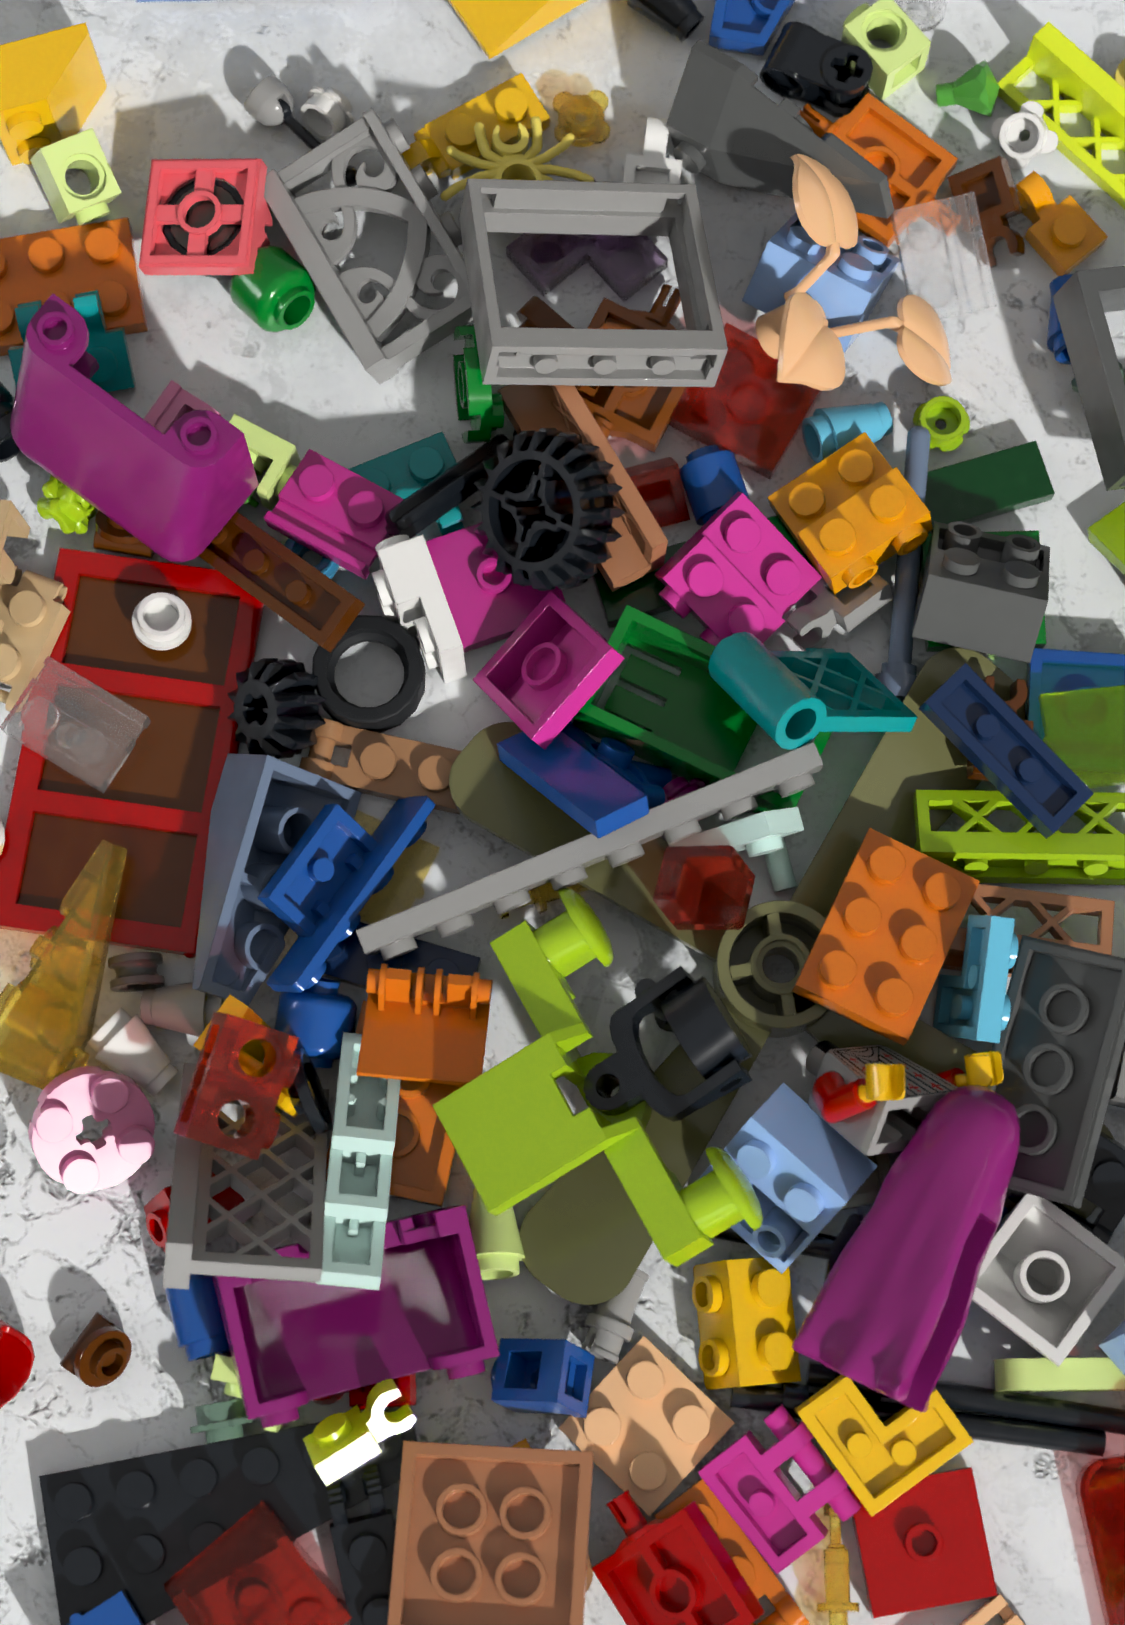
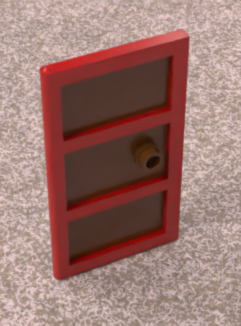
M60 548L54 580L68 587L62 604L71 612L30 699L5 828V844L0 855V929L179 954L192 959L196 957L211 809L227 754H238L240 744L239 741H235L237 723L227 719L234 712V703L227 693L238 688L236 673L250 668L251 663L254 662L264 604L215 569ZM165 592L173 594L182 599L190 610L192 619L190 634L176 648L164 651L153 650L143 645L134 634L132 626L133 611L142 599L153 593Z

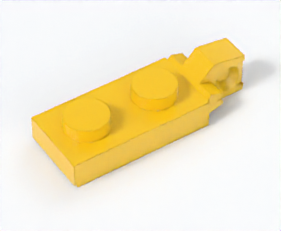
M521 72L425 124L424 127L413 134L415 142L411 143V148L403 152L402 155L411 169L421 164L427 175L435 172L439 179L451 176L454 180L475 167L461 163L448 155L446 152L448 146L452 145L463 153L487 160L481 155L475 138L474 126L477 122L484 124L486 137L491 149L493 130L497 125H499L500 140L507 145H513L519 142L518 123H521L527 129L530 139L532 138L531 118L538 116L541 120L542 130L545 131L550 127V116Z

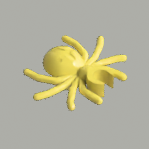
M534 116L530 120L532 146L529 150V133L521 123H518L519 142L513 145H507L500 140L499 125H497L493 130L492 146L490 149L485 126L482 122L475 124L474 131L480 153L487 160L463 153L452 145L446 149L447 154L455 160L477 169L487 170L467 178L553 180L546 175H554L580 182H594L592 176L575 169L551 164L541 165L568 149L574 142L575 137L574 134L568 133L561 142L543 154L538 155L542 150L543 141L542 124L538 116ZM467 178L452 184L440 194L441 200L447 201L458 192L464 190Z

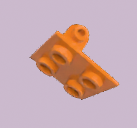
M385 963L381 964L380 969L369 968L366 986L368 997L357 1076L463 1086L480 1076L483 1072L493 980L480 979V972H474L473 976L448 974L446 976L443 975V969L437 968L435 975L425 974V967H418V972L414 973L412 970L388 968V964Z

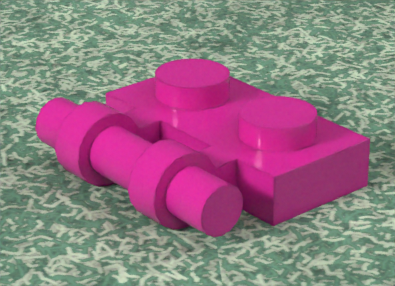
M783 1405L777 1407L763 1419L778 1439L775 1443L765 1450L754 1434L748 1430L697 1472L776 1575L823 1540L828 1534L829 1530L815 1514L817 1510L828 1503L841 1521L844 1522L862 1507L847 1488L848 1483L838 1469H833L811 1442L814 1436L804 1422L801 1421L797 1424ZM790 1457L794 1459L813 1484L802 1495H800L779 1468Z

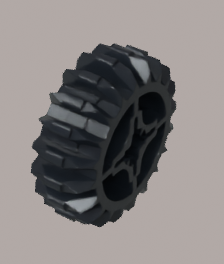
M540 428L539 431H522L514 435V440L505 441L497 445V457H490V459L483 461L489 477L481 478L473 483L483 493L482 501H478L471 508L482 514L483 523L474 532L480 535H487L489 541L482 554L489 555L490 557L498 556L496 572H501L505 575L512 574L513 584L521 586L532 585L533 589H538L539 591L554 590L556 587L564 589L574 587L580 583V580L589 579L593 575L598 574L597 564L605 563L606 560L612 558L606 543L615 542L616 539L622 536L612 526L613 518H619L625 513L624 510L613 505V496L623 487L616 483H608L607 476L614 465L606 461H597L598 446H594L591 443H582V436L574 432H562L556 428ZM540 466L539 473L532 475L533 472ZM532 475L529 486L525 488L529 478ZM566 531H569L570 533L566 542L564 543L562 548L555 555H553L556 544H562L563 537Z

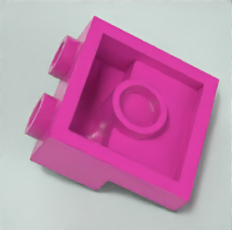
M737 492L654 574L665 586L659 593V596L682 619L691 613L705 627V630L699 635L700 639L715 647L722 639L739 632L752 633L764 643L785 622L782 616L822 578L743 492Z
M550 590L472 680L532 741L545 750L625 658L582 616Z

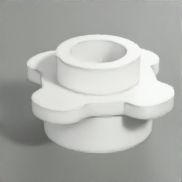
M1036 101L1025 102L1018 113L1008 118L999 117L992 125V136L996 140H1000L1001 147L1007 153L1006 159L1008 164L1013 169H1023L1027 167L1031 158L1040 153H1052L1057 148L1058 135L1056 132L1048 129L1043 119L1044 108ZM1022 130L1030 132V138L1027 141H1023L1020 138Z

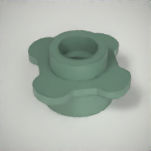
M242 1398L195 1407L198 1426L190 1427L191 1433L205 1432L206 1442L209 1444L244 1437L242 1425L256 1421L255 1419H247Z

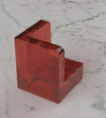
M730 845L666 847L653 901L677 930H738L745 924L755 875L736 849Z

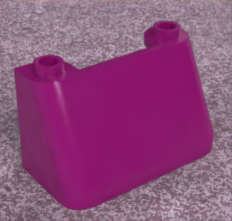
M53 293L33 315L27 326L10 423V430L17 447L25 456L161 557L171 562H186L195 559L208 547L259 485L244 433L220 415L209 410H194L185 413L174 422L165 434L161 433L92 382V376L100 367L96 358L85 351L89 343V331L86 322L77 310Z
M465 1205L444 1207L386 1221L379 1290L316 1284V1282L212 1275L246 1417L248 1420L260 1417L262 1428L299 1419L298 1407L308 1404L309 1400L431 1369H446L449 1380L468 1377L486 1371L484 1360L500 1356ZM299 1243L273 1249L282 1257L309 1259V1252Z

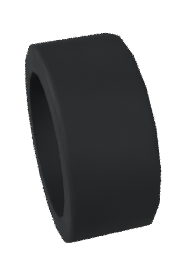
M358 615L331 653L318 645L313 656L312 675L318 676L316 692L319 696L327 698L321 705L334 721L346 726L378 733L400 726L416 711L425 692V664L416 639L401 624L382 616ZM362 642H379L389 646L400 657L404 667V681L398 694L388 703L377 707H359L348 702L339 693L334 681L335 667L340 656L351 646Z

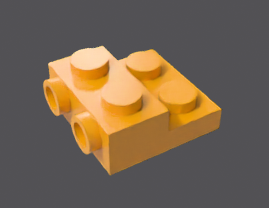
M865 432L767 497L772 510L822 576L834 595L847 586L853 589L863 585L876 574L878 565L896 553L902 556L914 551L926 540L927 532L933 529L931 514L898 468L892 469Z

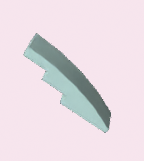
M343 1032L325 1190L321 1283L316 1282V1284L379 1290L389 1206L392 1160L396 1139L400 1080L357 1076L362 1034Z

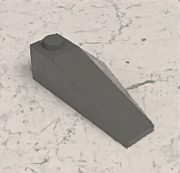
M700 39L693 45L666 123L674 146L673 156L675 159L682 160V167L692 174L701 172L721 184L793 199L792 177L794 163L790 157L795 154H803L823 164L843 184L856 212L886 219L894 212L888 179L883 172L833 133H826L822 138L814 134L810 125L799 115L801 109L786 97L777 105L755 88L754 84L758 81V75L743 63Z

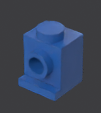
M500 1338V1356L497 1357L491 1369L492 1401L515 1413L570 1414L576 1418L587 1417L595 1360L594 1355L566 1339Z

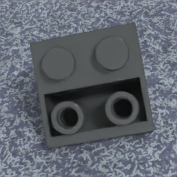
M934 521L915 607L912 637L1030 663L1048 603L1050 547L1040 545L1037 540L1025 535L1012 534L1004 537L982 532L977 526L966 522L956 521L945 524Z

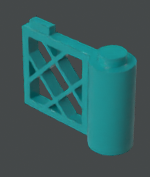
M739 632L722 639L716 645L710 657L708 665L710 676L784 749L800 748L809 743L819 732H911L918 718L848 652H836L831 648H806L805 651H770L752 633Z

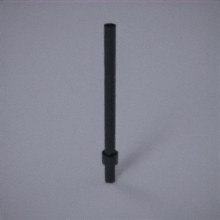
M809 1360L806 1372V1385L824 1388L841 1374L825 1367L822 1363ZM852 1380L866 1401L880 1403L882 1397L890 1398ZM939 1380L935 1386V1389L949 1408L1125 1435L1124 1409L1015 1392H995V1389Z
M783 1383L782 1388L761 1385L735 1387L731 1389L730 1407L772 1412L780 1405H783L793 1419L799 1423L802 1419L795 1411V1408L816 1393L809 1392L808 1385ZM867 1401L882 1423L906 1406L889 1402ZM952 1411L974 1440L1103 1456L1105 1452L1106 1433L1103 1431Z

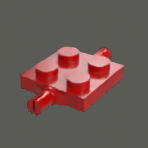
M626 1490L606 1504L627 1537L621 1541L613 1554L603 1559L591 1569L626 1625H749L765 1613L695 1501L668 1518L654 1519L649 1523L631 1497L629 1490Z

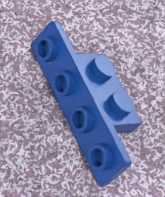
M428 796L398 799L372 836L338 804H325L257 897L299 936L266 982L275 992L301 993L312 987L322 977L327 967L325 962L338 942L346 939L357 928L361 919L360 911L372 895L381 891L389 883L394 874L392 866L404 849L417 842L427 828L425 820L436 805Z

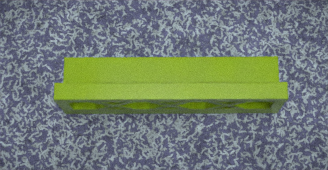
M915 789L913 806L916 843L914 849L979 880L980 883L1125 885V834H1122L1106 821L1114 812H1125V793L1093 792L1094 794L1074 813L1086 825L1078 833H1062L1057 830L1046 839L1000 791ZM929 809L952 810L966 823L958 831H931ZM996 810L1012 811L1026 824L1018 832H1001L986 819Z

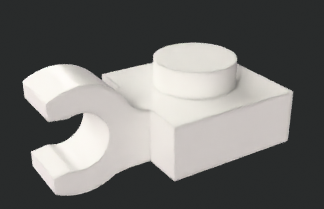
M647 117L643 155L626 153L622 183L680 184L682 160L666 158L669 132L666 125L667 119Z

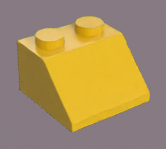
M86 22L0 45V139L12 165L20 163L32 165L30 159L40 148L78 134L107 88Z

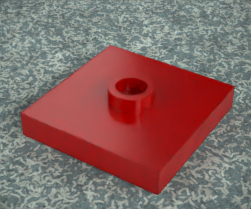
M972 1467L929 1474L873 1517L868 1513L853 1490L849 1489L862 1505L852 1516L872 1618L998 1596Z

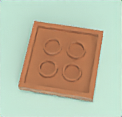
M403 1441L387 1625H584L594 1463L593 1452Z

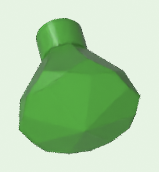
M986 60L976 64L956 81L936 85L938 107L957 104L992 117L999 85Z

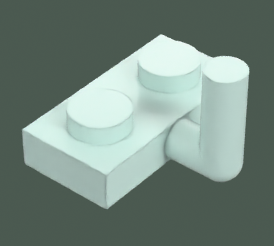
M798 807L769 810L695 834L676 843L669 844L675 867L699 863L701 873L736 864L734 853L747 849L749 857L764 855L774 893L797 887L784 837L804 831Z

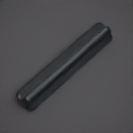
M505 434L496 435L489 442L480 446L388 510L384 516L387 523L385 529L390 536L408 535L411 539L478 492L479 489L473 483L481 478L489 477L483 461L490 459V457H497V445L510 439Z

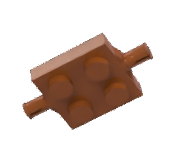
M664 284L650 312L629 310L607 298H603L587 329L677 330L670 321L681 302L679 289L675 288L671 295L672 286ZM582 386L580 389H576L606 438L608 436L625 438L645 449L655 452L689 387L599 386L597 389H593L589 386Z

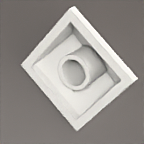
M1025 1193L996 1229L982 1263L972 1301L1058 1367L1125 1278V1258L1049 1200Z

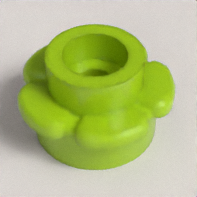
M938 396L926 403H922L916 409L913 416V424L928 429L931 436L930 449L936 447L943 452L955 450L962 444V436L967 434L970 428V419L964 407L956 399L948 396ZM937 421H944L946 428L938 429L935 423Z

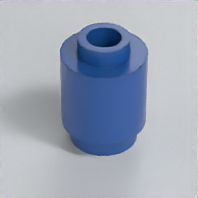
M709 445L694 450L686 456L687 463L680 468L679 475L697 525L703 526L737 492H743L750 500L732 451H720L718 445Z
M190 1274L189 1290L165 1289L178 1348L185 1347L188 1362L230 1351L212 1275Z

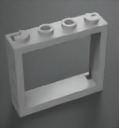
M467 178L459 214V224L483 385L715 387L728 351L696 185ZM677 199H682L681 204H678ZM487 232L667 236L670 240L686 330L501 327Z

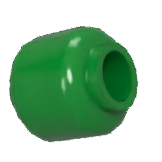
M269 245L258 248L254 274L232 276L230 294L233 303L265 331L276 333L297 328L308 319L314 309L315 283L306 268L281 247Z

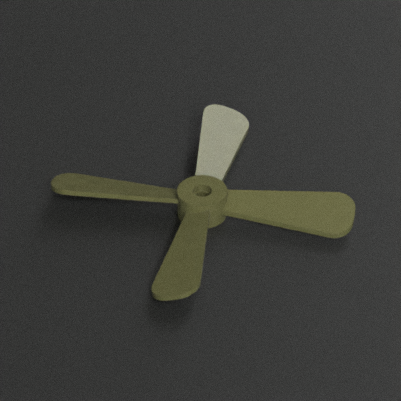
M960 647L948 648L936 653L926 661L903 700V703L918 717L912 731L885 732L790 901L764 902L745 911L694 865L689 864L675 867L670 847L661 837L642 844L645 855L628 863L611 868L608 859H605L585 868L588 878L578 884L714 961V990L733 1017L752 1053V1057L741 1063L748 1072L768 1037H789L806 1031L818 1043L827 1040L839 1048L882 1045L934 1074L955 1067L960 1068L966 1074L964 1055L977 1053V1051L920 1019L917 1020L909 1040L902 1046L792 992V989L868 829L872 828L914 849L916 843L913 806L915 789L974 790L982 782V780L967 779V758L918 709L965 663L982 680L987 676H994V692L1002 700L1009 701L1010 685L1013 683L1012 679L982 654ZM1024 704L1017 710V715L1022 720H1025ZM514 722L496 723L477 733L457 756L451 767L449 788L452 800L459 812L469 821L531 857L538 856L591 834L500 761L497 743L522 732V730ZM929 809L931 831H938L954 812L952 810ZM771 955L785 956L794 966L795 977L786 983H776L770 980L764 973L763 960ZM681 1044L654 1071L662 1085L676 1096L687 1094L705 1081V1078L694 1066ZM739 1088L700 1108L680 1121L673 1122L665 1119L652 1108L651 1118L645 1130L665 1166L676 1175L682 1188L689 1179ZM1103 1124L1101 1132L1114 1139L1112 1133ZM604 1151L559 1177L529 1210L522 1222L519 1233L525 1258L522 1260L532 1276L563 1299L581 1305L604 1303L619 1295L630 1283L653 1242ZM1084 1197L1081 1208L1063 1204L1085 1219L1097 1207V1205ZM1007 1199L1004 1202V1207L1008 1209L1007 1213H1010L1016 1203Z

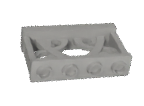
M370 108L362 113V118L282 170L276 172L275 169L269 171L266 174L264 197L364 369L381 384L399 373V367L453 334L456 326L467 325L472 322L473 315L465 259L458 248L462 244L460 228L449 211L440 216L437 213L430 199L438 195V192L421 164L413 169L408 165L402 153L411 147L394 119L391 118L383 123L373 108ZM365 149L379 152L384 160V170L376 177L368 176L366 173L367 164L364 161L356 173L358 187H348L346 168L349 160ZM332 170L335 188L319 190L299 197L295 196L297 192ZM399 177L414 202L390 193L396 186ZM355 211L387 215L408 224L406 251L396 281L379 269L357 267L341 273L336 266L346 258L355 243L358 228ZM334 212H342L344 220L342 235L335 240L325 239L322 232L323 228L328 223H336L339 226V221ZM431 230L446 255L429 256ZM447 272L455 277L458 291L454 301L445 308L438 310L428 309L414 300L418 289L424 294L434 297L444 294L442 291L435 289L433 285L434 278L439 273ZM375 282L384 286L390 293L385 299L376 290L375 299L369 303H363L360 299V290L366 283ZM407 310L423 321L384 346L382 344V341L392 332Z

